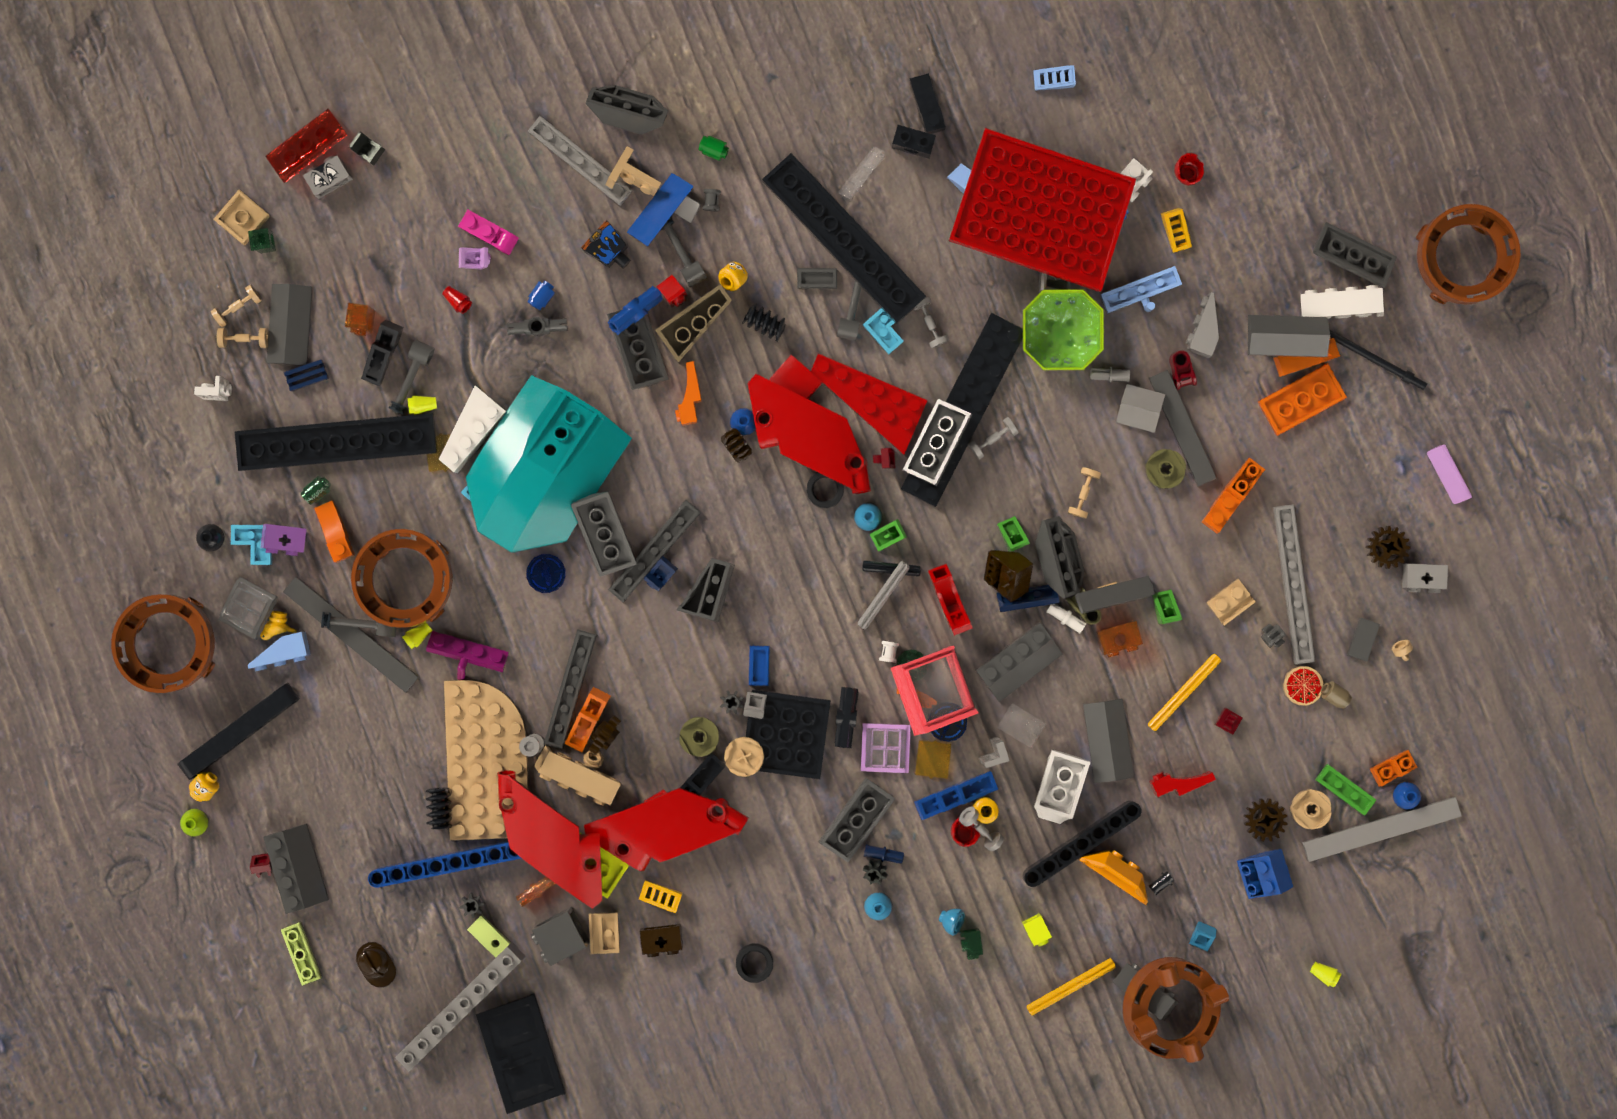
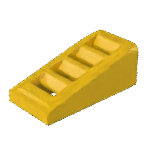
M1177 208L1161 213L1172 252L1175 253L1191 248L1192 244L1183 209ZM1174 216L1178 217V219L1173 221H1170L1169 219ZM1180 223V227L1172 229L1171 226ZM1182 231L1183 235L1174 237V233ZM1185 239L1184 243L1176 245L1175 241Z
M645 880L639 900L676 913L683 893ZM652 887L650 897L647 898L646 894L648 888ZM656 889L660 890L657 901L653 900ZM665 892L667 893V897L665 902L662 903L661 899L663 893ZM671 895L675 896L672 906L668 905Z

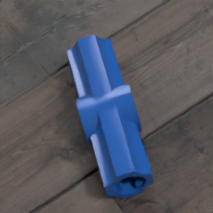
M652 286L638 298L635 297L622 308L623 310L607 321L609 328L619 335L631 324L638 322L648 314L651 308H654L663 300L661 292Z

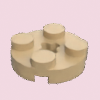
M1307 789L1299 792L1294 797L1290 806V812L1294 821L1301 827L1318 829L1326 825L1331 818V802L1324 793L1318 790ZM1314 804L1316 806L1314 808L1316 812L1314 814H1308L1307 806H1312Z

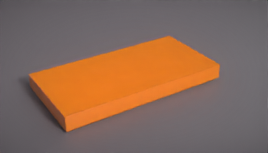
M1327 363L1259 400L1258 404L1275 435L1279 436L1346 399L1347 396Z

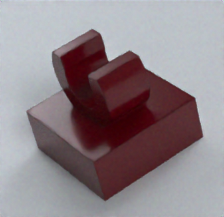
M881 448V455H873V463H882L883 469L896 468L895 449Z
M1224 708L1215 725L1233 735L1243 717Z
M268 853L252 856L250 863L251 874H256L260 878L262 872H267L268 876H271L272 865Z

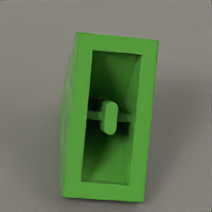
M1015 516L997 524L1009 552L1030 544Z
M898 519L870 533L878 552L907 537Z
M1172 590L1158 592L1152 596L1158 624L1182 620Z

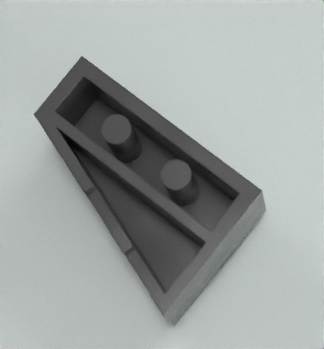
M711 558L677 610L719 622L735 565Z
M1126 963L1113 983L1126 992L1130 981L1141 968L1135 963L1132 965ZM1142 984L1135 998L1138 1003L1146 987L1145 984ZM1159 987L1151 997L1148 1011L1160 1020L1166 1021L1179 1001L1174 998L1175 994L1167 988L1163 990Z

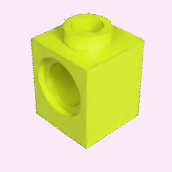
M1040 913L1022 922L1034 946H1043L1049 942L1048 939L1052 938Z

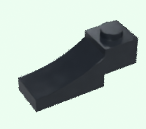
M929 73L910 78L909 81L924 131L930 134L944 131L946 128Z
M384 320L380 324L375 342L371 345L361 379L377 386L382 384L404 327L388 320Z
M711 753L680 788L701 795L726 765Z

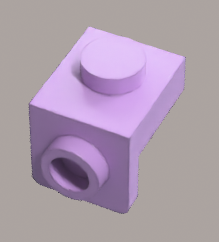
M459 248V268L482 270L490 264L491 257L490 253H488V248Z

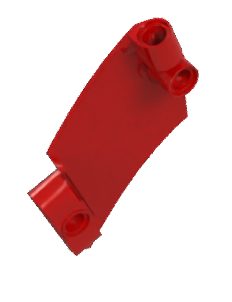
M758 374L751 378L748 382V389L758 443L761 449L779 446L780 454L851 488L852 494L871 491L867 471L868 462L861 454L847 418ZM765 414H769V422L763 424L762 417ZM856 458L861 459V466L859 468L853 467V461Z
M505 770L498 772L499 809L502 811L510 849L558 886L593 909L602 901L600 833L579 834L578 825L522 786L516 780L515 771ZM510 798L513 804L505 805L503 800ZM592 858L596 863L588 865L585 861Z
M677 788L636 806L584 825L585 834L600 833L601 848L636 870L645 871L652 858L663 862L730 835H739L749 817L730 807L726 799L718 798L712 800ZM715 806L721 807L723 813L717 812ZM621 844L628 846L629 850H624Z

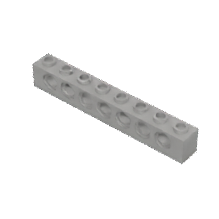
M511 942L395 1058L409 1072L526 956Z

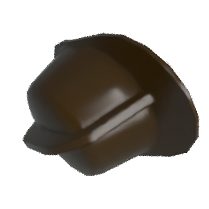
M368 942L358 949L356 962L366 980L375 987L390 985L395 979L396 967L382 945L376 942Z

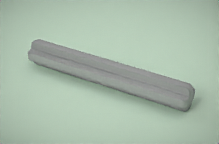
M901 561L859 619L858 626L862 629L868 628L909 570L907 563Z

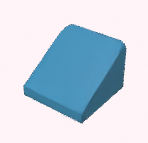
M1198 922L1189 944L1208 952L1216 938V928Z

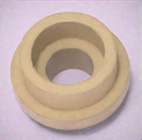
M588 751L584 755L583 761L587 767L595 769L602 766L603 756L601 752L595 755Z

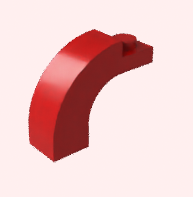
M947 564L928 570L940 606L954 636L973 629Z

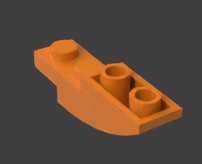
M1249 457L1210 507L1202 523L1218 534L1239 504L1246 498L1265 469Z

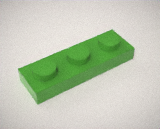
M1328 764L1325 765L1315 779L1364 816L1376 801L1375 798Z

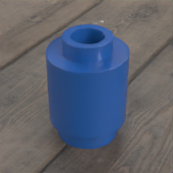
M545 280L543 283L539 281L529 294L527 302L540 311L542 307H546L555 294L553 291L554 286Z

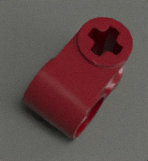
M1186 351L1174 352L1170 356L1169 363L1176 389L1180 390L1181 387L1188 385L1196 386L1197 379L1189 354ZM1178 354L1184 357L1182 365H1178L1175 361Z

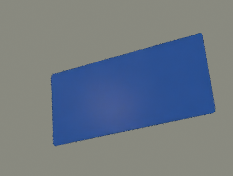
M672 173L627 233L646 246H649L692 190L693 185Z

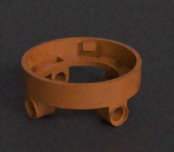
M1464 204L1448 209L1434 218L1428 225L1425 224L1416 236V240L1419 241L1417 248L1418 268L1424 282L1432 290L1429 296L1438 303L1446 304L1449 301L1467 305L1483 302L1501 293L1511 283L1517 273L1521 255L1518 236L1513 226L1502 214L1487 206ZM1464 211L1466 212V215L1464 216H1457L1449 220L1447 219V215L1452 212L1453 215L1464 213ZM1461 225H1471L1478 233L1489 235L1497 253L1496 264L1486 279L1473 286H1462L1448 280L1440 271L1436 259L1437 246L1442 236L1448 230ZM1508 235V242L1513 255L1507 256L1506 244L1502 236ZM1484 291H1485V293H1486V295H1485V294H1481V295L1473 296V298H1467L1468 295H1475V294H1479V293L1484 292Z
M394 529L376 535L361 548L352 567L351 584L357 603L370 618L390 627L408 628L421 625L427 621H435L445 612L443 607L448 601L452 589L453 574L447 557L449 554L448 550L440 541H434L427 535L413 530ZM397 533H399L400 537H411V534L417 536L416 541L411 539H396ZM398 548H410L420 552L430 562L434 573L433 588L427 599L417 607L406 610L395 609L386 605L380 596L377 595L373 585V573L378 561L383 559L390 551ZM359 565L365 566L363 573L364 586H357V581H360L361 570H358ZM391 617H393V618H399V619H408V618H410V622H409V623H404L405 621L393 620V622L391 623V622H390V618H391Z
M167 594L147 596L128 606L118 618L111 639L113 659L123 677L134 686L153 693L179 691L191 686L201 677L206 678L215 667V663L212 661L215 637L212 625L206 614L202 611L204 606L191 597L183 598ZM160 599L167 600V604H156L148 607L147 601L151 604L161 602ZM158 613H173L182 617L191 626L196 640L195 652L191 661L180 671L172 674H159L152 668L143 665L138 658L135 649L136 634L143 629L149 617ZM125 641V652L128 662H123L121 659L123 654L122 648L119 647V642ZM183 680V683L178 686L177 683L173 685H166L164 689L163 683H174Z
M1178 957L1159 958L1142 967L1130 981L1123 1000V1019L1132 1039L1145 1050L1162 1058H1184L1187 1062L1193 1063L1204 1058L1202 1047L1214 1034L1220 1018L1221 1004L1229 1001V995L1222 984H1216L1210 974L1200 966ZM1187 968V969H1190V970H1192V971L1195 970V971L1199 974V977H1198L1197 975H1195L1194 973L1189 972V971L1184 970V969ZM1180 979L1187 980L1198 989L1202 999L1200 1020L1193 1031L1180 1039L1168 1040L1161 1038L1157 1035L1158 1030L1154 1020L1148 1016V1006L1151 997L1161 985L1172 987L1180 983ZM1142 984H1145L1146 987L1140 996L1139 1003H1134ZM1151 1043H1153V1044H1155V1045H1157V1046H1159V1047H1161V1048H1164V1049H1166V1050H1160L1158 1047H1155V1046L1151 1045Z

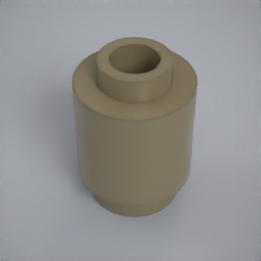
M1333 681L1325 683L1321 688V697L1337 708L1344 709L1351 702L1352 696L1349 692Z

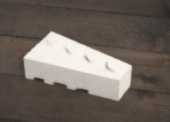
M1378 285L1366 286V289L1358 290V287H1347L1346 291H1337V288L1325 289L1324 293H1317V290H1307L1305 294H1301L1302 316L1327 317V319H1330L1331 316H1335V318H1348L1351 315L1368 317L1372 313H1377V317L1384 316L1383 288H1378Z
M474 386L439 460L458 474L495 430L506 410L481 389Z

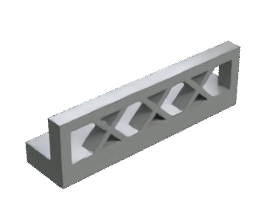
M998 737L990 739L993 753L979 757L980 763L985 768L1009 761L1004 742Z

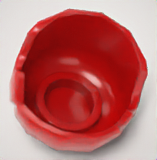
M1195 153L1182 155L1175 164V176L1184 185H1194L1200 182L1204 175V163L1197 158L1198 155Z
M959 818L953 822L950 831L952 839L956 844L962 847H969L978 841L980 833L974 828V824L964 826L959 821Z

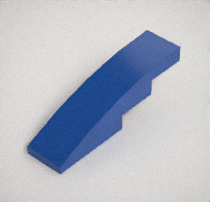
M989 771L914 801L921 820H925L998 790L992 772Z

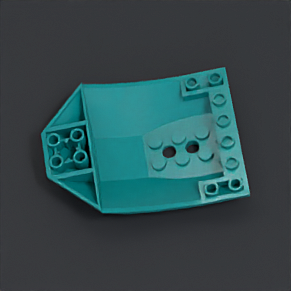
M531 375L498 423L466 476L477 532L511 553L567 542L578 523L571 503L598 492L632 438L599 410L567 390ZM558 429H563L567 435L564 438H558L555 432ZM552 445L555 447L556 452L550 456L544 452V448Z

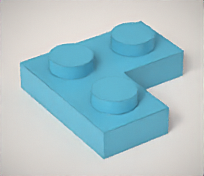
M881 308L863 324V327L889 355L904 341L891 327L895 322Z
M231 525V545H251L250 565H272V553H266V549L260 548L263 525Z

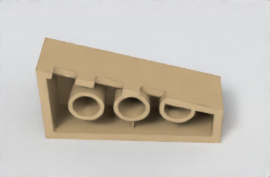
M544 745L534 765L538 773H540L539 777L547 781H551V779L558 781L557 785L567 790L571 787L576 790V794L586 798L589 795L594 798V802L602 806L605 803L611 805L621 785L617 779L596 769L591 770L580 761L573 762L566 754L561 752L555 754L551 751V747Z

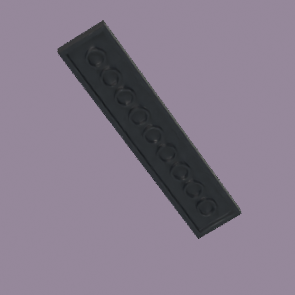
M792 153L762 179V182L896 324L926 298V295Z
M993 313L990 314L946 400V403L971 413L972 416L938 485L935 486L908 473L901 490L934 507L937 506L1023 339V329Z
M433 413L235 431L238 471L437 453Z

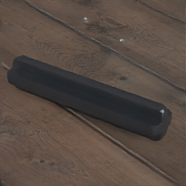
M863 561L862 570L892 574L898 564ZM909 565V570L905 575L920 576L921 567Z

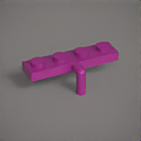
M432 631L426 646L427 652L460 660L457 667L458 680H465L467 663L503 672L509 656L507 651Z

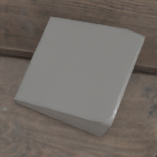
M686 196L674 213L691 223L701 204Z
M747 692L743 715L763 719L767 695Z

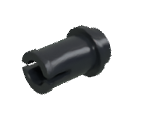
M1162 872L1161 877L1148 885L1156 896L1168 885H1173L1172 882L1175 880L1168 872Z

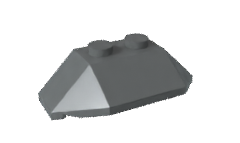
M617 85L600 88L592 87L586 100V105L602 123L638 134H644L662 127L668 113V109L663 107L654 96Z
M1058 516L1041 522L1035 545L1045 582L1062 598H1066L1081 592L1080 587L1085 570L1075 533Z

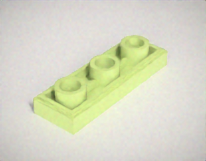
M483 915L467 929L495 958L511 943ZM498 940L499 945H495L493 941Z
M301 922L281 929L301 985L303 986L321 979L322 976ZM298 951L303 952V957L298 955Z

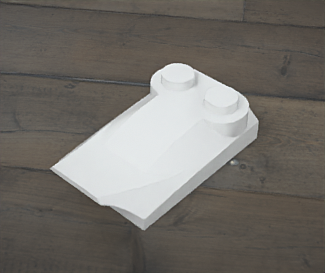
M1051 750L1034 804L1039 818L1058 824L1068 819H1073L1090 761L1064 752Z

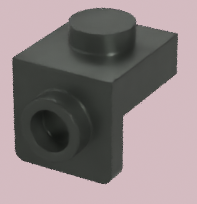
M358 132L349 145L352 151L372 165L376 164L385 151L382 146L362 132Z

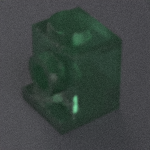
M268 228L248 231L251 251H257L260 254L276 251L273 231Z
M979 928L960 930V937H964V940H961L962 952L966 951L968 960L978 959L979 955H983Z

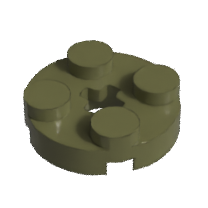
M1161 449L1149 457L1145 465L1146 476L1154 486L1160 489L1173 488L1182 482L1186 463L1178 452L1170 449ZM1163 463L1166 466L1170 465L1169 474L1161 472V465Z
M706 717L691 718L683 725L680 731V744L690 755L698 757L707 756L715 750L719 742L718 728L713 721ZM699 731V733L705 734L703 742L694 740L695 732Z

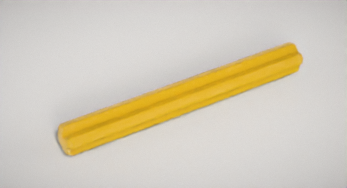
M1212 654L1149 721L1148 726L1153 731H1157L1219 665L1221 659L1216 654Z
M1109 958L1028 1004L1026 1007L1030 1015H1035L1116 968L1114 961Z

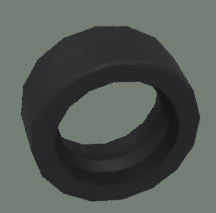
M816 472L807 483L806 491L809 500L819 508L834 507L843 497L844 485L833 480L837 486L835 497L829 501H821L814 494V485L819 479L828 477Z
M757 943L744 946L736 957L738 974L743 980L750 983H759L769 977L773 969V957L768 948ZM752 951L762 953L766 959L764 971L757 975L747 973L743 967L744 957Z

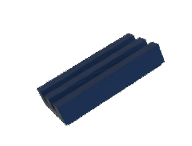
M323 360L284 372L291 392L329 379ZM320 365L319 369L291 378V375ZM321 372L323 374V376L311 379L309 381L297 385H293V382H296L298 380L316 375Z

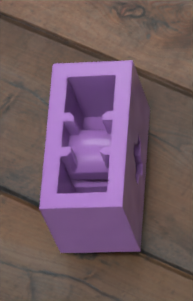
M263 524L260 548L266 549V553L278 554V550L286 551L285 555L298 556V553H304L306 529ZM284 535V538L288 539L287 543H284L282 546V542H279V538H282Z

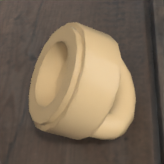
M1401 640L1395 643L1392 647L1394 655L1402 657L1404 661L1409 660V653L1413 650L1411 642L1409 640Z

